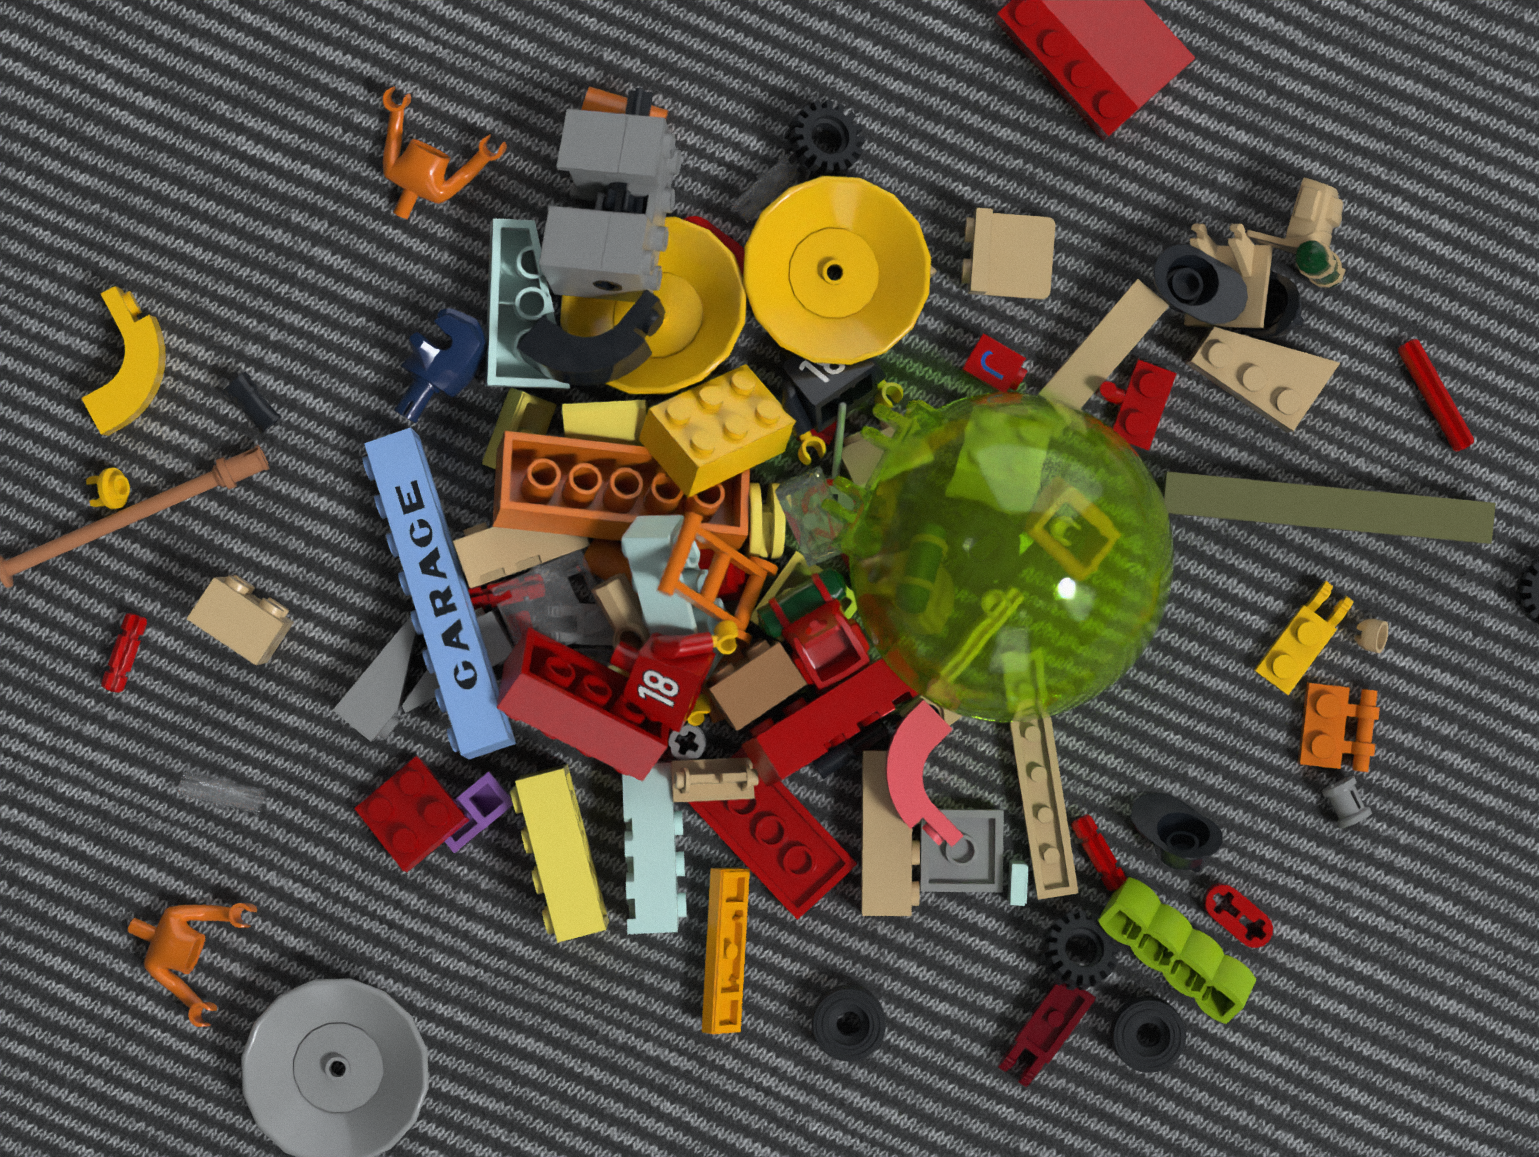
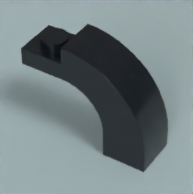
M646 289L620 322L601 335L593 337L571 335L542 315L516 348L526 363L553 380L582 386L608 383L634 371L652 355L644 338L652 336L658 331L664 321L663 315L666 312L660 299Z

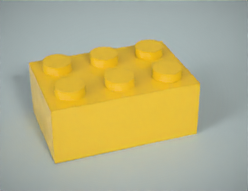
M744 364L649 408L639 440L687 498L785 452L796 421L783 410L780 402L748 365Z

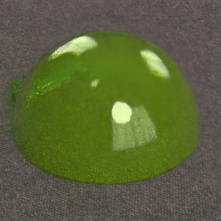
M1024 392L978 394L951 401L936 409L923 400L917 399L909 401L905 408L907 410L904 416L883 404L876 403L873 414L879 420L895 429L892 438L882 434L873 427L864 426L860 436L883 451L880 460L864 488L838 475L833 481V486L839 492L849 496L856 502L852 510L843 507L835 500L824 498L820 506L823 511L844 523L838 536L833 539L831 546L849 556L851 584L857 609L872 643L887 665L903 682L937 706L965 717L999 723L1025 722L1052 717L1089 702L1113 686L1132 668L1154 637L1165 614L1174 575L1175 552L1168 509L1159 486L1139 454L1121 435L1091 413L1070 403L1038 394Z

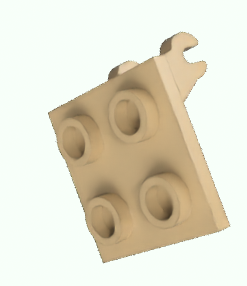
M1193 224L1191 229L1196 232L1197 237L1190 238L1191 246L1202 250L1238 272L1247 286L1248 299L1244 311L1235 320L1226 324L1211 325L1185 314L1184 325L1195 327L1263 328L1273 247L1270 245H1254L1246 236L1245 228L1242 224H1231L1229 229L1234 232L1235 237L1228 238L1229 246H1218L1207 234L1205 224Z

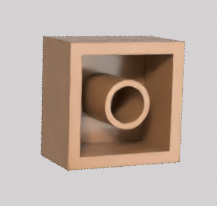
M762 638L753 641L741 650L743 658L734 664L727 661L719 664L709 676L710 680L704 683L703 687L729 726L737 731L807 684L778 641L772 639L766 641V639L762 640Z

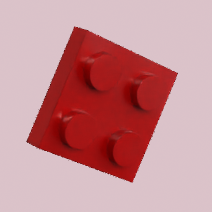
M418 756L413 758L354 808L402 871L407 873L470 820L425 762Z

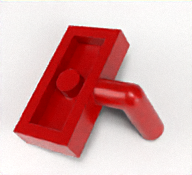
M1138 359L1136 360L1126 390L1116 387L1110 381L1102 383L1096 390L1097 396L1100 399L1120 406L1109 437L1149 451L1177 373Z

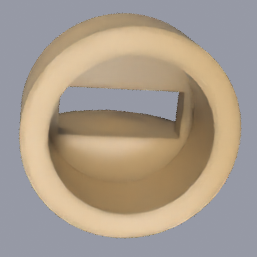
M1365 619L1361 621L1356 629L1362 631V634L1355 635V641L1359 647L1366 651L1381 653L1388 638V623L1378 619Z

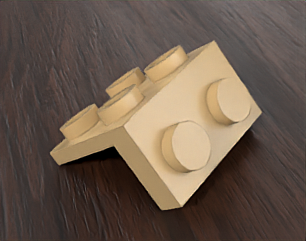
M976 208L973 218L966 217L964 242H971L970 259L963 258L961 283L968 284V294L1046 299L1051 291L1055 221L1050 217L993 213V209Z

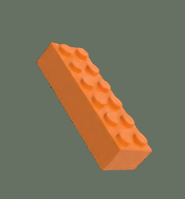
M504 431L496 454L492 527L622 541L623 535L637 516L683 515L685 518L686 513L689 511L703 517L700 526L739 551L748 536L750 469L687 498L646 447ZM695 538L698 549H709L708 546Z

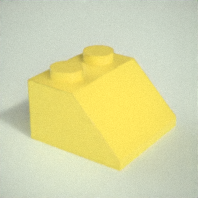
M646 400L562 404L565 438L645 447L640 442L639 437L649 409L648 402Z

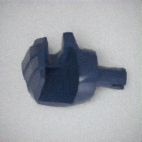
M452 308L439 311L434 322L448 337L452 338L453 343L448 350H441L434 346L419 332L414 333L408 339L413 353L404 361L401 367L412 374L410 377L413 381L397 407L394 408L395 412L403 417L406 415L408 420L417 424L418 418L434 392L437 394L442 392L453 398L472 381L483 361L488 345L485 331L477 319Z

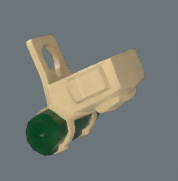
M1303 177L1286 238H1279L1247 230L1246 236L1253 243L1270 245L1275 249L1296 254V265L1300 273L1308 277L1311 283L1320 288H1332L1340 284L1344 279L1343 276L1346 270L1342 268V262L1338 255L1330 249L1332 230L1340 226L1344 203L1339 199L1337 189Z

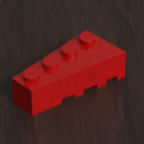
M899 647L871 662H867L839 682L837 681L821 690L815 687L816 697L806 702L802 696L781 709L785 716L774 723L772 718L769 717L750 729L753 737L742 743L741 746L768 787L782 781L829 751L827 748L830 746L834 747L860 732L859 727L862 725H869L895 710V705L925 691V688Z

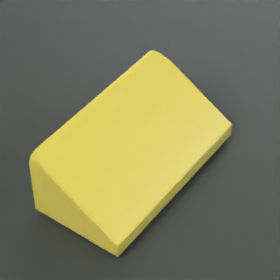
M510 388L484 455L483 465L496 469L497 448L504 431L546 435L557 405L523 391Z

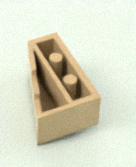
M1213 327L1206 332L1185 364L1287 433L1295 430L1340 363Z
M486 522L463 530L465 537L453 541L470 588L490 583L589 547L591 544L589 537L500 527L488 529Z

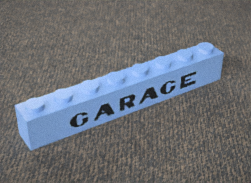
M410 427L364 443L368 456L362 458L363 465L370 481L376 480L380 494L374 496L376 507L381 518L388 519L392 533L386 534L387 542L394 558L400 557L404 571L398 573L399 581L405 595H411L416 610L410 612L412 623L417 634L424 635L428 649L422 651L423 658L429 673H436L440 688L435 689V696L441 712H448L452 727L447 728V735L453 751H460L462 756L470 760L516 744L508 716L503 711L497 709L500 690L420 436Z

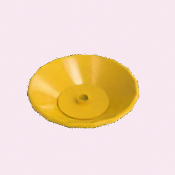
M821 176L789 187L760 213L745 245L743 285L755 319L780 347L813 363L852 365L886 353L913 329L929 296L931 256L919 222L894 194L862 178ZM829 266H837L841 270L839 280H831L827 276Z
M666 217L664 227H668L669 232L666 251H660L658 266L662 267V280L659 291L653 290V294L660 299L666 313L658 331L654 335L644 338L652 355L629 374L617 380L604 383L629 394H669L702 381L730 355L745 324L747 293L735 255L710 230L678 217ZM562 295L560 324L563 331L574 336H598L616 326L634 305V302Z

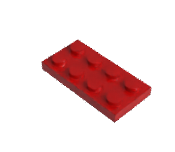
M741 747L730 758L749 757L743 747ZM759 775L758 785H754L755 799L688 802L797 920L857 865V862L782 781L767 787Z

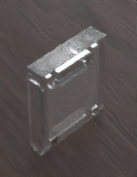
M582 549L491 588L493 596L502 595L507 590H510L512 598L498 603L497 606L515 646L528 627L567 646L610 626L591 591L598 584ZM580 571L598 609L585 615L568 580L569 576Z

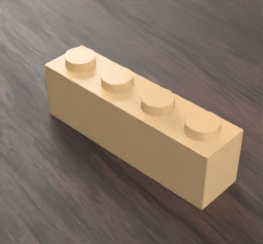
M887 749L863 750L862 916H912V906H919L920 900L919 881H912V865L920 864V841L912 840V829L903 821L891 800L885 773Z

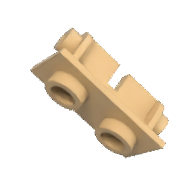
M749 758L671 761L673 803L755 799L754 785H758V772L756 769H753V764Z

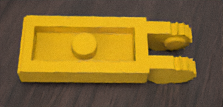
M1324 581L1306 605L1300 606L1254 668L1256 673L1286 695L1290 694L1336 632L1337 629L1335 627L1341 622L1354 603L1347 596L1339 600L1326 621L1314 613L1331 594L1333 585L1327 581Z

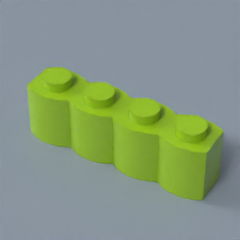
M1129 877L1111 895L1098 920L1108 935L1116 941L1130 946L1139 960L1150 968L1162 972L1166 980L1176 990L1186 996L1195 998L1198 1006L1214 1020L1227 1024L1244 1008L1256 982L1255 976L1246 965L1231 956L1224 955L1223 950L1214 939L1199 930L1193 929L1182 913L1167 904L1161 903L1155 892L1143 882Z

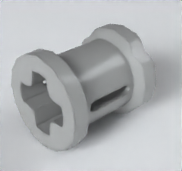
M685 723L679 733L674 730L671 732L668 742L671 753L678 760H692L699 758L703 753L706 738L701 728ZM689 731L695 734L694 742L699 747L696 750L689 748L686 753L679 750L681 743L676 740L678 734L686 736Z
M1354 776L1344 778L1322 790L1324 797H1329L1339 818L1336 822L1339 829L1356 824L1372 814L1370 807H1365L1355 787L1357 781Z

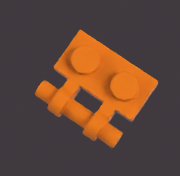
M1307 682L1297 763L1341 769L1342 753L1354 754L1352 770L1368 772L1370 756H1374L1376 744L1372 743L1374 719L1379 720L1380 707H1376L1378 691L1361 689L1360 705L1349 704L1350 687ZM1347 716L1358 717L1356 741L1344 740Z

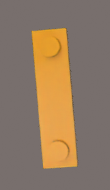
M711 868L702 1033L722 1034L741 1032L750 869Z

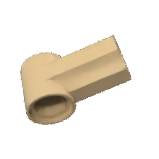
M619 573L596 585L591 591L614 631L612 636L614 650L620 641L641 650L649 639L650 634L648 628L643 624V610L635 591L625 573ZM634 632L641 637V640L635 636Z

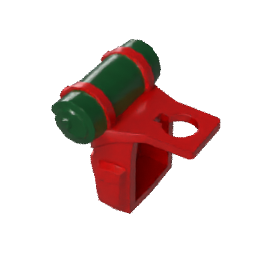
M831 567L818 574L815 572L810 575L809 579L782 595L769 599L767 604L756 610L759 621L758 625L762 631L773 639L782 635L789 642L793 649L790 655L793 664L805 682L813 684L818 690L847 677L870 661L867 652L870 646L866 636L854 618L847 619L840 603L847 596L845 580L841 574H838Z

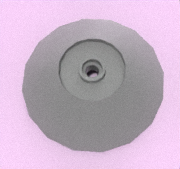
M351 978L311 980L279 995L254 1022L241 1056L242 1094L257 1127L282 1151L295 1157H374L390 1150L417 1121L429 1088L428 1050L413 1017L385 991ZM334 1061H340L345 1065L346 1070L344 1074L337 1075L332 1071L331 1065Z

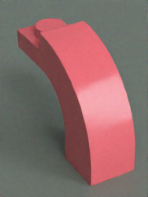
M921 698L903 716L890 739L885 763L887 787L897 812L910 829L924 818L927 823L922 829L938 845L945 840L953 847L964 835L930 801L923 785V768L928 755L953 729Z

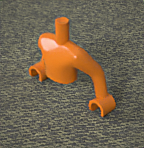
M395 86L386 90L383 95V104L390 111L383 153V174L385 178L403 189L393 213L401 218L408 219L418 197L437 204L444 203L465 187L489 161L501 157L506 152L507 145L506 142H503L499 147L498 153L490 152L487 148V142L491 137L489 134L479 143V151L448 180H445L446 168L451 158L442 151L424 142L412 139L407 149L400 156L404 108L408 107L411 103V95L408 93L404 97L402 104L397 105L392 100V93L395 90Z
M237 903L232 907L218 905L170 906L165 909L157 927L137 918H134L129 924V933L150 942L143 963L144 968L156 981L190 1008L188 1017L191 1024L196 1027L211 1026L210 1023L202 1019L201 1012L203 1008L209 1011H217V1006L212 1002H203L180 977L169 970L172 969L189 974L194 969L203 949L205 935L191 928L187 921H225L238 928H249L251 925L243 922L241 913L244 909L250 912H257V907L254 904Z

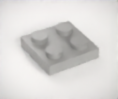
M938 808L964 835L953 847L945 840L938 845L922 829L927 821L924 818L921 819L920 891L1003 892V809Z

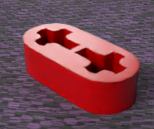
M1217 883L1209 887L1205 892L1203 905L1206 912L1240 942L1248 947L1258 948L1270 941L1273 935L1272 921L1234 887L1225 883ZM1227 892H1230L1231 896L1228 901L1237 909L1233 916L1222 908L1218 912L1213 910L1216 906V902L1213 900L1215 894L1219 893L1224 896ZM1243 915L1252 922H1256L1259 918L1263 921L1260 924L1263 934L1259 938L1255 935H1251L1248 939L1245 937L1248 930L1239 922Z

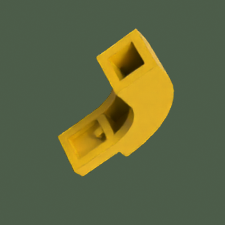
M116 286L101 293V296L124 339L125 355L123 364L117 375L108 384L81 398L100 434L106 436L127 426L147 409L159 390L166 360L164 337L157 318L148 315L139 320L136 315L142 313L134 295L131 291L124 293L121 288Z

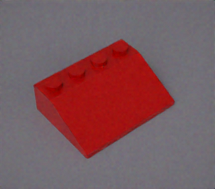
M1011 0L997 13L994 19L1000 28L1103 141L1111 136L1195 59L1192 53L1144 0Z

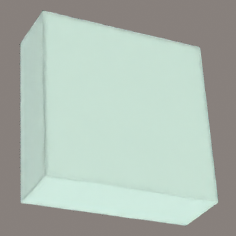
M1009 860L1007 901L1010 905L1025 906L1027 904L1028 866L1024 861Z

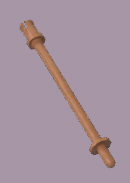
M257 445L255 448L227 460L225 457H221L216 460V465L208 473L6 561L0 555V581L6 588H10L13 586L12 576L216 486L227 487L229 490L237 487L236 482L263 470L270 469L265 454L260 445Z

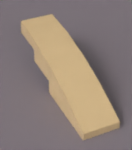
M1137 279L1087 338L1076 348L1027 408L1046 424L1053 426L1052 429L1059 433L1169 305Z

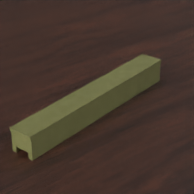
M1177 472L1164 473L1165 483L1163 504L1161 505V513L1492 544L1496 505L1493 502Z

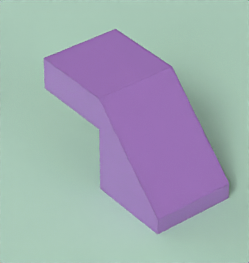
M490 771L455 799L456 803L470 820L444 842L453 853L457 852L513 805L510 795Z

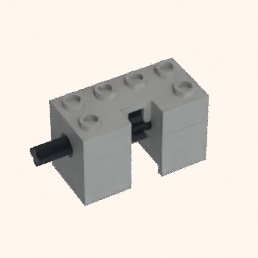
M643 88L629 90L625 114L575 109L566 110L556 167L558 170L570 172L569 178L573 180L570 191L571 198L594 200L596 205L595 210L549 206L539 266L553 293L556 295L635 303L646 289L653 293V290L659 291L662 267L658 266L660 251L665 252L668 245L669 232L668 227H664L666 213H672L674 209L675 190L671 188L673 174L678 175L680 172L682 155L681 150L676 149L675 134L670 133L665 118L650 117L653 99L652 92H646Z

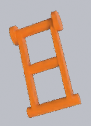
M688 511L656 591L670 597L674 593L719 623L727 620L734 622L739 633L738 637L735 638L736 643L749 645L752 636L745 631L766 576L775 577L778 567L758 557L748 556L746 558L700 526L703 519L702 516ZM695 538L715 551L700 593L679 581ZM729 562L749 575L734 616L714 604Z

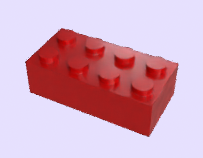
M530 627L526 629L505 660L497 709L503 711L509 718L523 721L540 730L545 736L551 739H558L576 748L581 754L587 757H594L612 766L617 772L627 776L630 775L642 782L668 747L669 727L662 722L648 720L637 705L625 698L623 692L628 682V677Z

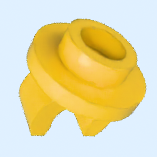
M107 468L100 475L90 476L86 479L87 485L97 484L100 496L98 499L90 500V506H106L110 509H117L126 504L130 493V485L119 469Z

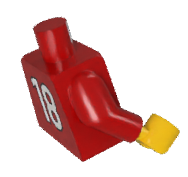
M728 620L722 621L714 627V635H711L708 631L689 635L652 633L641 650L620 641L611 657L610 664L630 673L623 692L625 698L637 705L648 720L662 722L678 733L687 720L690 725L699 726L704 721V714H708L711 711L709 698L707 695L701 694V691L716 656V653L712 652L713 648L717 647L719 652L727 655L735 651L737 647L735 638L739 635L736 624Z

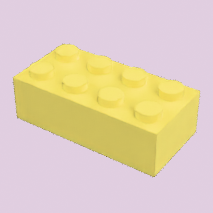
M568 763L520 776L515 781L516 787H513L510 793L516 814L523 813L527 825L521 830V836L526 853H534L537 866L531 872L537 894L544 893L548 906H544L545 910H542V915L548 935L555 933L558 943L606 930L609 918Z

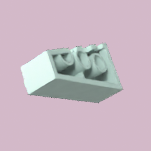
M493 218L490 222L486 330L488 345L485 358V386L570 389L569 384L553 380L526 363L516 348L542 315L556 325L547 280L539 266L541 247L535 220Z
M683 515L637 516L622 537V552L628 558L632 572V586L634 591L638 593L643 610V624L648 628L650 636L652 633L657 632L664 635H689L707 631L714 635V627L719 623L674 593L670 597L656 591L684 521ZM694 540L679 581L700 593L708 569L699 568L698 563L701 553ZM716 598L714 604L726 611L722 599ZM717 647L713 648L712 652L716 653L706 680H708L724 655L719 652Z
M672 760L657 761L643 782L630 775L622 774L624 823H626L624 841L625 860L628 866V872H626V899L630 919H627V934L678 932L679 917H687L686 892L678 893L677 876H685L684 851L676 852V835H683L682 810H674L671 779Z

